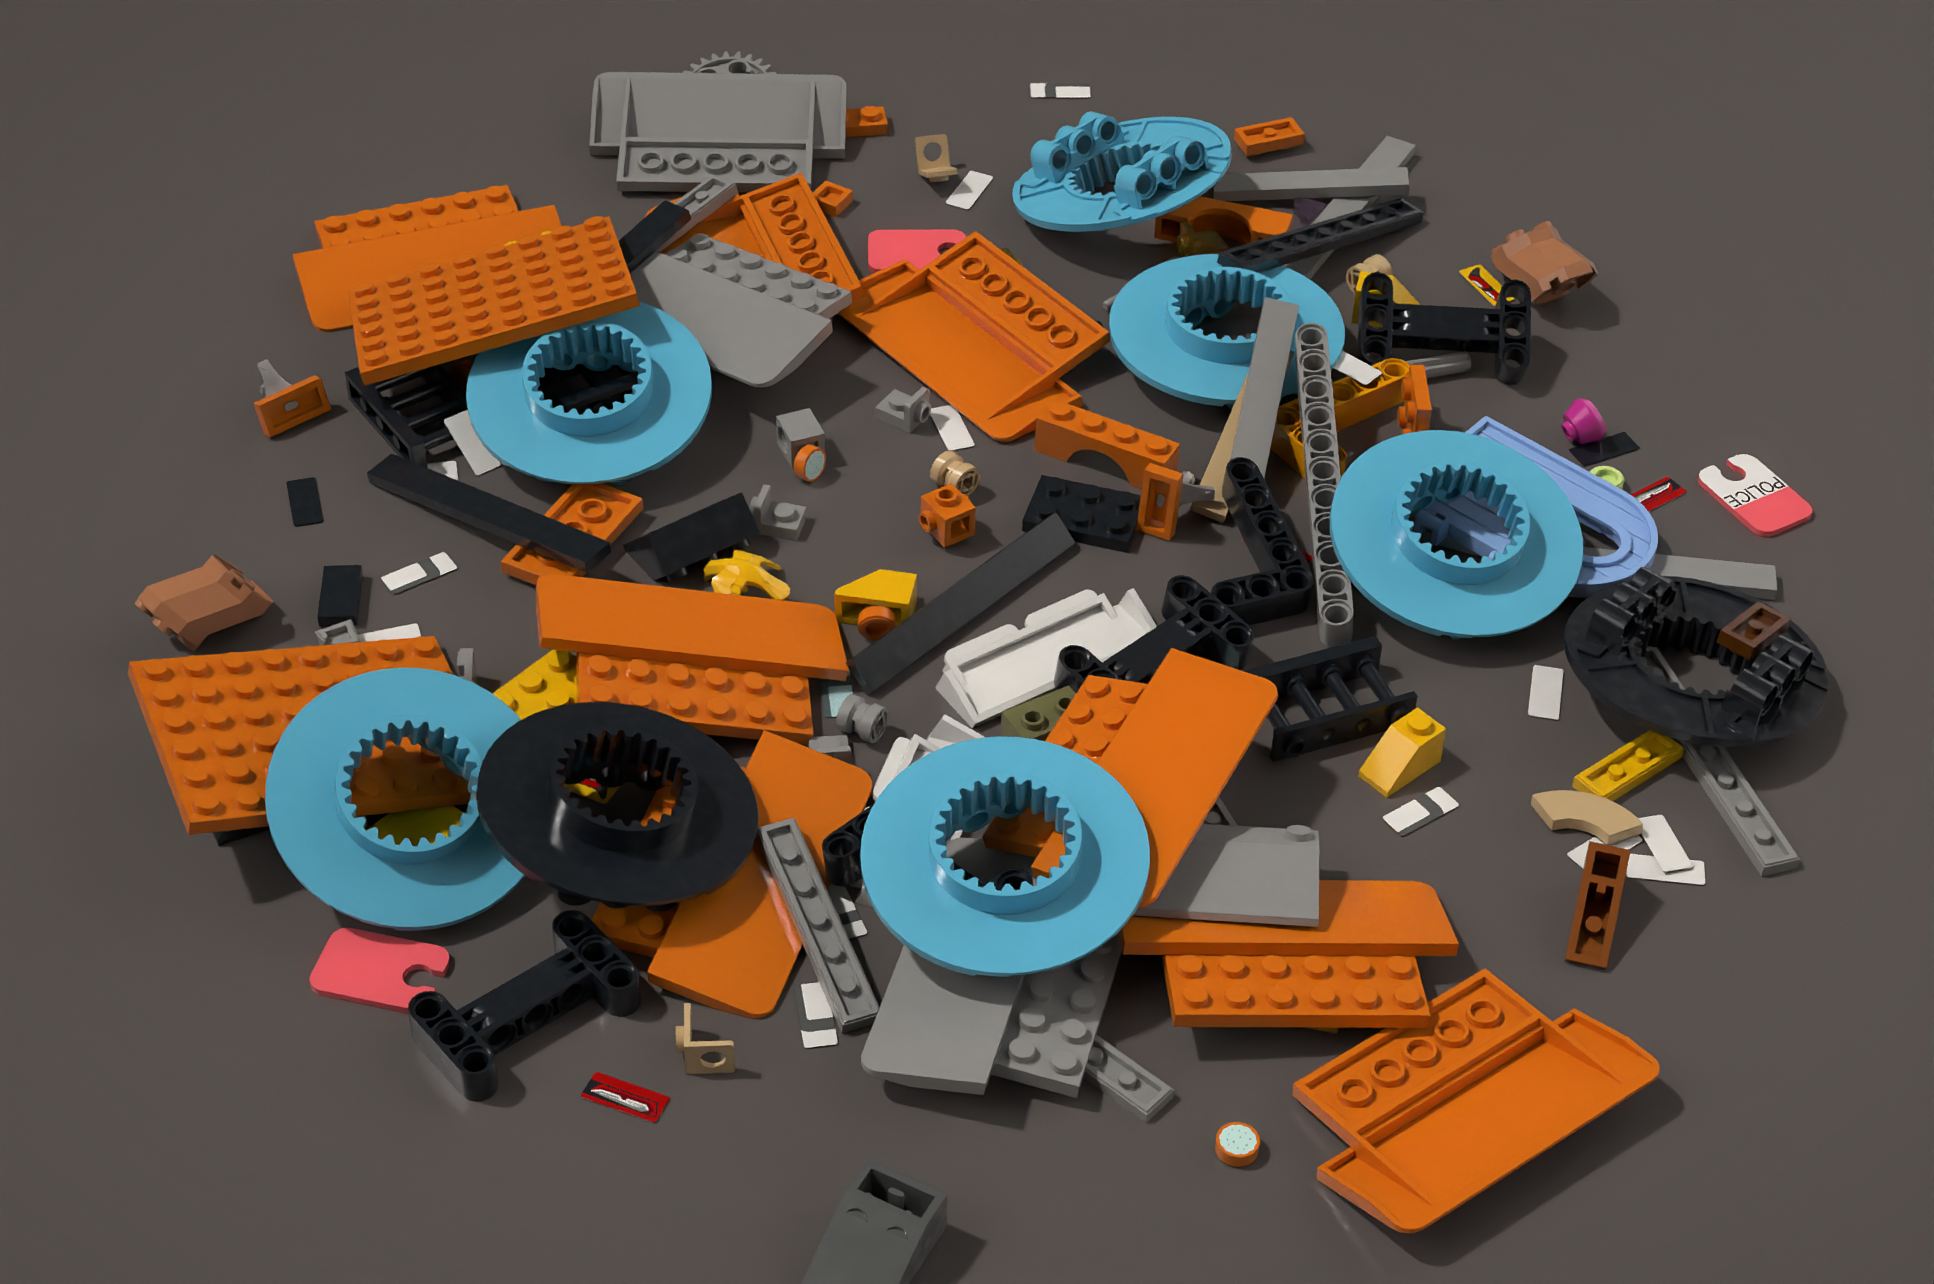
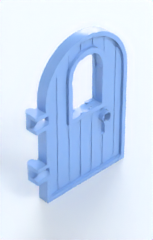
M1488 416L1483 417L1465 432L1504 444L1532 460L1562 489L1573 506L1579 522L1599 533L1605 534L1618 545L1619 549L1607 556L1594 557L1583 554L1580 573L1569 597L1588 598L1603 589L1615 586L1617 583L1631 581L1641 567L1651 569L1658 544L1657 527L1648 510L1632 495ZM1471 491L1450 503H1442L1440 500H1435L1426 510L1422 509L1418 513H1410L1411 516L1416 518L1413 532L1422 534L1426 529L1431 530V543L1435 546L1449 536L1482 557L1487 556L1492 560L1496 552L1503 553L1505 546L1511 542L1508 539L1510 529L1504 526L1507 517H1498L1497 512L1499 508L1497 506H1486L1487 499L1483 497L1476 500Z

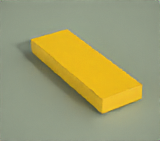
M1648 730L1576 775L1572 787L1580 792L1598 795L1615 801L1681 759L1684 748L1672 738Z

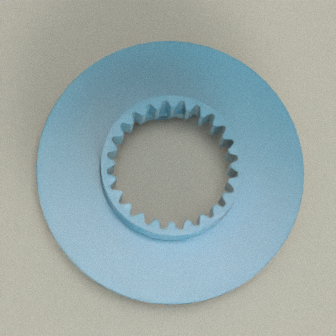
M1090 111L1082 116L1078 126L1066 125L1061 127L1053 141L1042 139L1034 144L1030 154L1033 167L1025 172L1019 181L1015 182L1013 187L1014 205L1018 214L1023 219L1038 227L1050 230L1087 232L1136 224L1182 207L1213 187L1223 177L1231 164V144L1224 131L1211 123L1198 119L1151 117L1118 123L1114 117ZM1106 181H1115V193L1109 192L1106 195H1102L1101 192L1092 195V192L1095 191L1094 187H1102Z
M1219 254L1187 256L1151 267L1130 280L1116 296L1111 307L1109 317L1111 343L1120 360L1131 372L1147 384L1172 396L1206 405H1226L1231 411L1249 371L1256 334L1252 333L1251 339H1246L1240 335L1236 340H1232L1227 335L1222 339H1217L1214 333L1205 336L1202 329L1192 330L1205 317L1211 316L1217 319L1225 316L1237 299L1241 304L1248 301L1252 302L1253 308L1262 307L1265 297L1299 305L1291 351L1295 352L1296 330L1306 323H1317L1326 329L1331 370L1340 359L1344 347L1345 326L1342 315L1331 297L1313 281L1284 266L1260 273L1242 268L1222 267L1217 263ZM1295 353L1284 378L1280 400L1284 396L1293 393L1298 394Z
M639 302V307L480 352L472 365L467 381L466 399L471 425L478 439L494 458L504 466H509L540 481L565 484L629 483L635 476L649 470L655 471L671 461L691 443L702 427L710 408L712 380L710 366L700 343L675 318L658 308ZM577 364H583L586 368L593 371H605L612 365H618L627 372L638 371V384L632 386L633 395L625 394V403L613 402V409L611 410L604 406L600 407L597 414H594L590 409H586L583 415H578L577 410L574 408L565 413L562 405L553 408L552 400H544L543 393L538 391L537 388L540 386L539 377L545 376L544 367L570 370Z
M1426 430L1411 432L1382 441L1360 455L1348 467L1336 488L1331 504L1329 521L1333 548L1339 563L1353 585L1364 597L1390 617L1412 628L1436 636L1447 635L1452 639L1491 637L1520 631L1532 626L1561 606L1573 590L1580 573L1583 561L1582 532L1574 508L1565 493L1532 460L1504 444L1478 435L1458 431ZM1471 491L1476 500L1485 497L1487 499L1486 506H1497L1499 508L1497 512L1498 517H1507L1504 526L1510 529L1508 539L1511 542L1505 546L1503 553L1496 552L1492 560L1487 556H1483L1481 562L1477 563L1472 557H1469L1466 563H1462L1457 555H1454L1451 559H1446L1444 551L1440 550L1433 553L1431 551V543L1421 544L1419 542L1421 534L1412 532L1414 523L1408 521L1410 513H1418L1422 509L1426 510L1435 500H1440L1442 503H1450Z
M423 668L382 669L351 677L330 687L303 707L292 719L277 743L269 764L266 779L265 807L267 822L277 851L297 880L314 896L337 911L364 923L393 928L397 931H421L454 925L483 913L504 899L525 877L523 873L504 858L488 837L481 823L476 800L478 775L487 751L498 737L521 719L502 700L486 689L461 677ZM403 737H408L412 745L418 743L426 750L432 751L436 756L439 755L441 761L450 771L458 776H462L467 781L469 780L468 792H471L467 813L461 815L459 826H450L448 837L438 833L433 844L424 837L420 839L418 846H412L409 838H404L400 845H396L392 835H388L382 840L379 839L376 827L365 830L366 819L364 817L356 818L357 807L355 804H350L352 793L349 787L353 779L354 768L358 769L361 766L362 756L367 758L372 756L373 746L383 750L385 749L386 740L390 739L397 746L401 744Z
M999 736L972 739L943 747L920 758L900 772L882 791L870 810L861 839L860 860L864 887L873 909L887 929L906 947L928 961L955 972L970 976L979 974L1010 977L1012 975L1048 971L1067 965L1085 957L1114 937L1126 925L1131 916L1135 914L1143 898L1149 874L1150 847L1146 827L1135 802L1123 786L1101 766L1073 750L1053 743L1030 738ZM1029 806H1031L1032 814L1044 811L1045 821H1056V832L1063 833L1065 855L1060 856L1059 867L1052 866L1050 868L1049 879L1041 875L1038 876L1037 885L1035 886L1030 885L1026 881L1022 882L1020 890H1014L1010 884H1005L1003 889L998 891L992 882H989L983 888L979 887L978 878L973 877L967 881L964 880V870H954V860L947 858L946 841L953 836L955 831H978L988 825L993 817L1013 818L1022 814Z

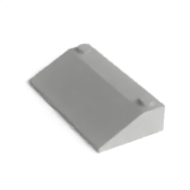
M1202 824L1159 897L1152 904L1137 908L1133 916L1318 927L1319 831L1311 830L1303 825H1291L1284 829Z

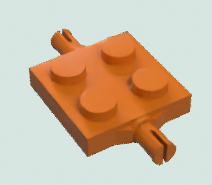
M1410 365L1409 372L1406 373L1401 385L1402 400H1405L1404 406H1399L1397 412L1398 427H1403L1401 435L1429 430L1432 412L1425 366Z

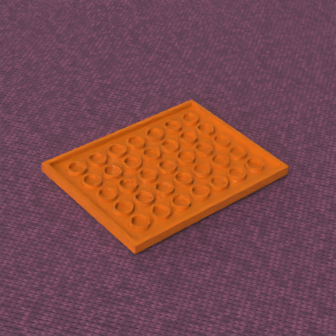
M594 216L586 219L583 224L573 227L567 225L554 228L551 233L541 236L528 235L519 239L517 243L510 245H493L488 247L485 252L475 255L461 254L456 256L451 262L440 265L438 263H430L422 266L419 271L409 274L395 273L384 281L374 284L372 282H364L356 285L353 290L348 291L359 370L364 386L640 306L633 281L609 216L604 218Z
M435 636L129 661L128 676L188 835L269 826L266 817L265 792L268 768L274 749L292 719L303 707L330 687L360 674L390 668H423L452 675L453 673ZM403 737L401 744L397 746L390 739L386 740L385 749L383 750L373 746L372 756L369 758L362 756L361 766L358 769L354 768L353 779L349 787L352 793L350 804H355L357 807L356 816L446 807L449 805H464L469 803L471 792H468L469 780L467 781L462 776H458L450 771L441 761L439 755L436 756L432 751L426 750L418 743L412 745L408 737Z

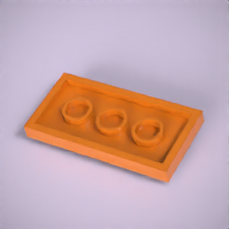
M602 483L572 484L544 516L608 541L611 546L643 510V498ZM518 544L501 560V570L503 573L534 585L537 584L538 578L545 574L583 577L586 573Z

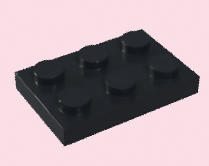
M1041 475L1022 520V531L1027 532L1046 517L1056 512L1076 543L1128 553L1137 528L1141 495Z

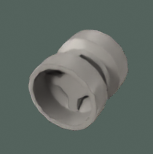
M849 694L842 702L837 713L836 727L838 730L848 734L856 732L862 740L874 744L881 738L886 729L889 710L876 703L872 705L866 704L864 698L855 694Z

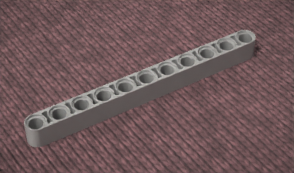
M1306 323L1296 330L1295 363L1318 631L1320 641L1325 646L1331 648L1351 642L1353 637L1354 611L1351 580L1337 559L1330 535L1329 518L1331 504L1336 488L1341 480L1328 336L1326 329L1322 325Z

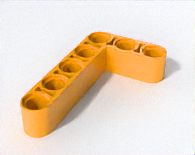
M1389 358L1372 365V367L1380 370L1382 374L1367 385L1349 376L1333 382L1336 431H1341L1405 401L1401 397V385L1406 373L1409 372L1410 365L1404 360ZM1299 398L1279 406L1270 449L1305 479ZM1338 445L1340 474L1342 478L1345 473L1347 454Z

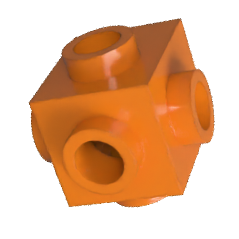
M952 483L921 496V509L918 515L919 523L922 529L930 533L944 548L975 535L976 507L971 503L969 497L962 494Z

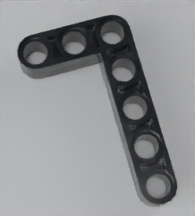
M1236 457L1231 459L1227 463L1221 490L1222 497L1260 573L1220 581L1212 587L1211 594L1248 625L1300 614L1308 607L1314 582L1313 574L1258 466L1248 458Z

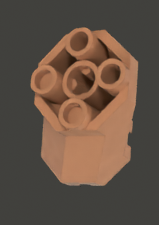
M1551 221L1540 223L1532 229L1533 231L1524 233L1523 229L1514 231L1505 237L1507 243L1491 250L1492 255L1490 257L1496 269L1511 280L1517 279L1526 283L1531 290V302H1536L1538 305L1560 299L1570 294L1569 289L1576 285L1580 289L1599 275L1592 261L1561 239L1557 228L1553 227Z
M214 554L202 567L147 586L134 604L150 617L155 615L156 618L152 623L163 633L171 636L176 632L178 634L177 638L192 651H196L211 633L263 615L274 603V600L253 580H247L242 575L243 572L219 555Z

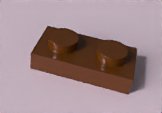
M1758 601L1720 630L1717 643L1730 649L1735 655L1751 660L1788 630L1791 618Z

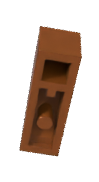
M1592 841L1589 842L1565 961L1604 970L1607 969L1631 850Z

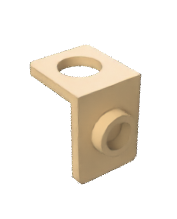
M938 134L917 137L915 139L919 175L929 178L930 182L949 180L948 175L958 174V169L950 166L947 135ZM931 142H936L941 147V155L935 161H929L924 156V148Z
M684 1003V1026H676V1052H684L685 1073L711 1074L735 1072L734 1042L731 1040L692 1042L691 1003ZM707 1052H719L725 1058L717 1063H709L702 1060L701 1056Z

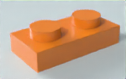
M865 106L863 108L846 109L845 138L888 135V124L884 107Z
M1292 117L1235 128L1233 139L1246 156L1304 145L1305 133Z

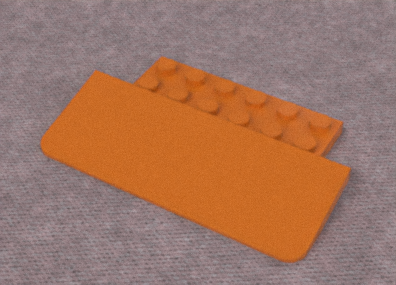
M802 172L744 195H735L659 252L666 255L670 250L690 240L692 236L699 233L705 234L718 241L731 244L744 251L757 254L770 261L781 263L796 271L807 273L812 277L851 291L852 301L865 296L854 270ZM679 197V198H677V199L671 200V201H669V202L675 203L677 200H679V199L682 198V197ZM656 207L650 209V210L646 213L645 217H646L648 214H650Z
M508 185L490 186L487 189L458 192L455 195L426 198L422 201L394 204L390 207L362 210L358 213L329 216L325 219L314 221L315 230L322 249L292 255L313 327L318 331L333 332L353 328L348 291L353 290L358 284L381 282L395 273L409 274L416 272L422 266L430 263H438L440 265L451 262L458 255H475L485 252L490 246L504 245L509 241L518 242L519 239L528 235L541 236L542 232L552 231L554 228L562 225L555 205L519 211Z
M977 231L964 238L920 270L904 259L860 279L859 282L865 296L853 300L852 304L837 313L987 435L1002 442L1016 440L1035 430L1036 417L1052 398L1076 407L1083 406L1082 396L1059 378L1110 342L1108 330Z
M545 574L537 580L536 615L539 647L576 652L577 703L612 702L634 705L672 716L707 735L759 740L765 730L798 744L808 745V739L813 738L808 677L846 681L849 672L835 613L831 609L819 604L559 574Z
M1171 648L1148 684L1088 675L1046 738L1045 742L1073 750L1101 766L1123 786L1135 802L1143 818L1150 847L1148 880L1138 908L1152 904L1159 897L1278 698V691L1270 680ZM1031 806L1022 814L1013 818L994 817L982 835L986 848L1036 857L1031 865L1035 879L1040 875L1049 879L1050 868L1052 866L1059 867V858L1061 855H1065L1063 833L1056 832V821L1046 822L1044 811L1032 814Z
M764 730L746 768L741 767L756 797L758 827L794 817L828 891L831 883L826 878L822 850L823 840L863 812L872 792L871 777L859 767ZM665 786L656 791L640 823L642 826H647V821L651 818L660 823L661 815L664 813L671 816L672 808L676 806L677 797L670 794L672 786ZM756 838L751 853L743 867L725 885L709 895L703 894L687 901L678 902L672 909L659 912L649 910L644 906H628L615 909L607 907L600 902L592 918L595 925L619 949L653 957V961L647 971L649 983L716 1010L752 1019L763 1018L774 1011L803 947Z
M1319 880L1318 927L1131 916L1126 925L1118 932L1123 955L1162 956L1173 1027L1428 1028L1431 1015L1415 956H1456L1459 946L1436 891L1430 885L1418 881Z
M1484 968L1427 1003L1431 1015L1428 1028H1384L1293 1083V1097L1350 1146L1317 1167V1180L1391 1229L1401 1233H1415L1432 1225L1654 1082L1659 1076L1660 1066L1652 1055L1629 1037L1575 1008L1556 1020L1551 1021Z

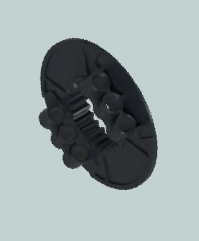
M1641 567L1631 581L1617 583L1615 586L1603 589L1581 602L1569 617L1565 628L1564 649L1568 663L1582 685L1595 698L1615 713L1639 726L1682 741L1723 747L1756 746L1780 741L1800 732L1814 721L1825 703L1828 691L1827 666L1823 656L1810 637L1792 620L1788 630L1783 635H1780L1751 660L1735 655L1730 649L1717 643L1720 630L1759 601L1767 606L1769 605L1743 592L1712 582L1677 576H1662L1645 567ZM1649 646L1658 647L1663 651H1667L1669 646H1673L1677 651L1688 647L1692 653L1696 654L1699 651H1703L1707 658L1718 657L1719 664L1731 665L1729 671L1739 675L1730 691L1718 690L1717 695H1713L1710 691L1704 689L1699 694L1696 693L1693 687L1683 690L1680 689L1677 682L1666 683L1665 676L1663 675L1654 676V668L1645 666L1646 659L1644 657Z
M583 702L561 705L537 712L515 723L495 740L487 751L478 775L476 790L477 809L481 823L496 849L517 870L534 882H542L558 890V897L568 905H584L593 900L602 902L607 907L615 909L628 906H644L656 912L672 909L678 902L687 901L703 894L709 895L731 880L748 859L756 838L758 828L756 797L748 778L738 763L723 747L700 730L672 716L648 708L612 702ZM585 779H593L599 785L607 788L619 787L626 782L635 783L637 787L646 791H656L665 786H672L670 794L677 797L676 806L672 808L671 816L665 813L661 815L660 823L651 818L648 819L647 826H642L637 820H633L630 826H625L621 819H616L611 824L607 823L605 815H599L595 818L591 817V809L588 807L578 809L579 800L577 798H569L570 789L564 787V784H578Z

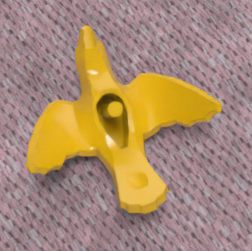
M734 550L732 558L711 560L703 569L705 582L712 578L711 585L716 593L741 595V592L745 593L748 591L747 585L762 589L772 599L786 600L790 594L788 584L772 576L761 566L766 565L778 571L782 568L778 564L752 553Z

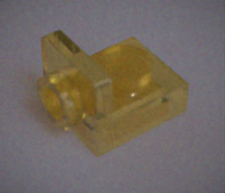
M1188 221L1180 223V235L1176 238V244L1181 255L1187 257L1219 254V252L1229 249L1215 229L1196 233Z

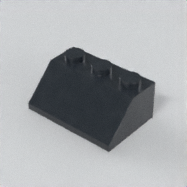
M741 492L623 544L626 553L653 580L666 576L668 582L688 574L686 566L698 562L699 567H703L711 560L720 559L717 552L727 547L730 553H733L734 550H740L751 545L748 538L760 533Z

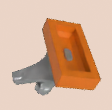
M267 359L257 364V368L264 381L260 386V393L265 398L253 404L265 436L271 438L331 410L320 377L313 375L292 385L281 378Z
M1149 463L1144 469L1136 530L1170 541L1175 535L1179 507L1190 502L1214 500L1215 489L1210 486L1194 485V474L1190 473V471L1180 473Z

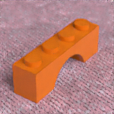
M1199 196L1182 207L1156 217L1154 238L1187 244L1197 237L1221 235L1235 239L1242 245L1291 231L1293 214Z
M1053 398L1036 417L1035 451L1065 462L1073 453L1079 450L1088 449L1101 452L1112 458L1122 468L1129 485L1142 489L1144 469L1149 463L1178 472L1180 443L1162 436L1154 435Z

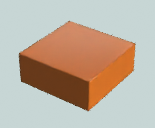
M824 181L813 192L822 212L837 217L853 202V190L829 181Z

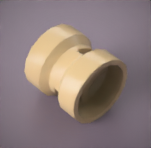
M1375 254L1365 259L1363 264L1359 263L1349 268L1346 272V281L1350 290L1355 294L1360 271L1380 272L1393 276V270L1386 258Z
M949 450L936 458L930 470V477L942 487L952 483L962 494L969 496L979 484L980 471L970 463H963L961 456Z

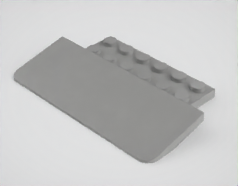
M605 72L598 75L594 80L589 143L590 155L619 156L616 179L617 191L690 192L711 175H716L735 183L738 192L749 193L801 172L811 189L813 158L845 159L846 82L837 75Z
M700 233L692 236L690 240L677 248L670 250L666 255L655 251L630 274L639 302L658 308L683 324L700 343L707 357L710 369L754 387L772 386L795 371L833 332L832 320L830 318L852 304V295L849 290Z
M956 838L946 843L947 857L952 858L957 865L984 884L1001 872L1016 868L1027 871L1032 876L1033 886L1037 885V879L1034 878L1031 865L1036 857L986 848L983 839ZM1118 933L1095 951L1072 963L1048 971L1012 975L1010 977L979 974L970 976L955 972L928 961L904 945L861 1054L863 1069L871 1076L909 1087L984 1095L990 1075L1077 1098L1122 955Z

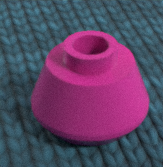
M1575 399L1563 415L1564 423L1561 424V429L1570 442L1576 440L1579 444L1600 441L1604 438L1607 431L1605 422L1597 408L1588 399Z

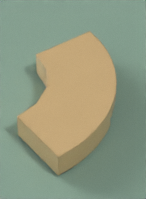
M1570 790L1547 791L1532 795L1531 806L1551 831L1565 828L1577 829L1597 836L1606 845L1642 833L1643 823L1623 806L1604 797Z

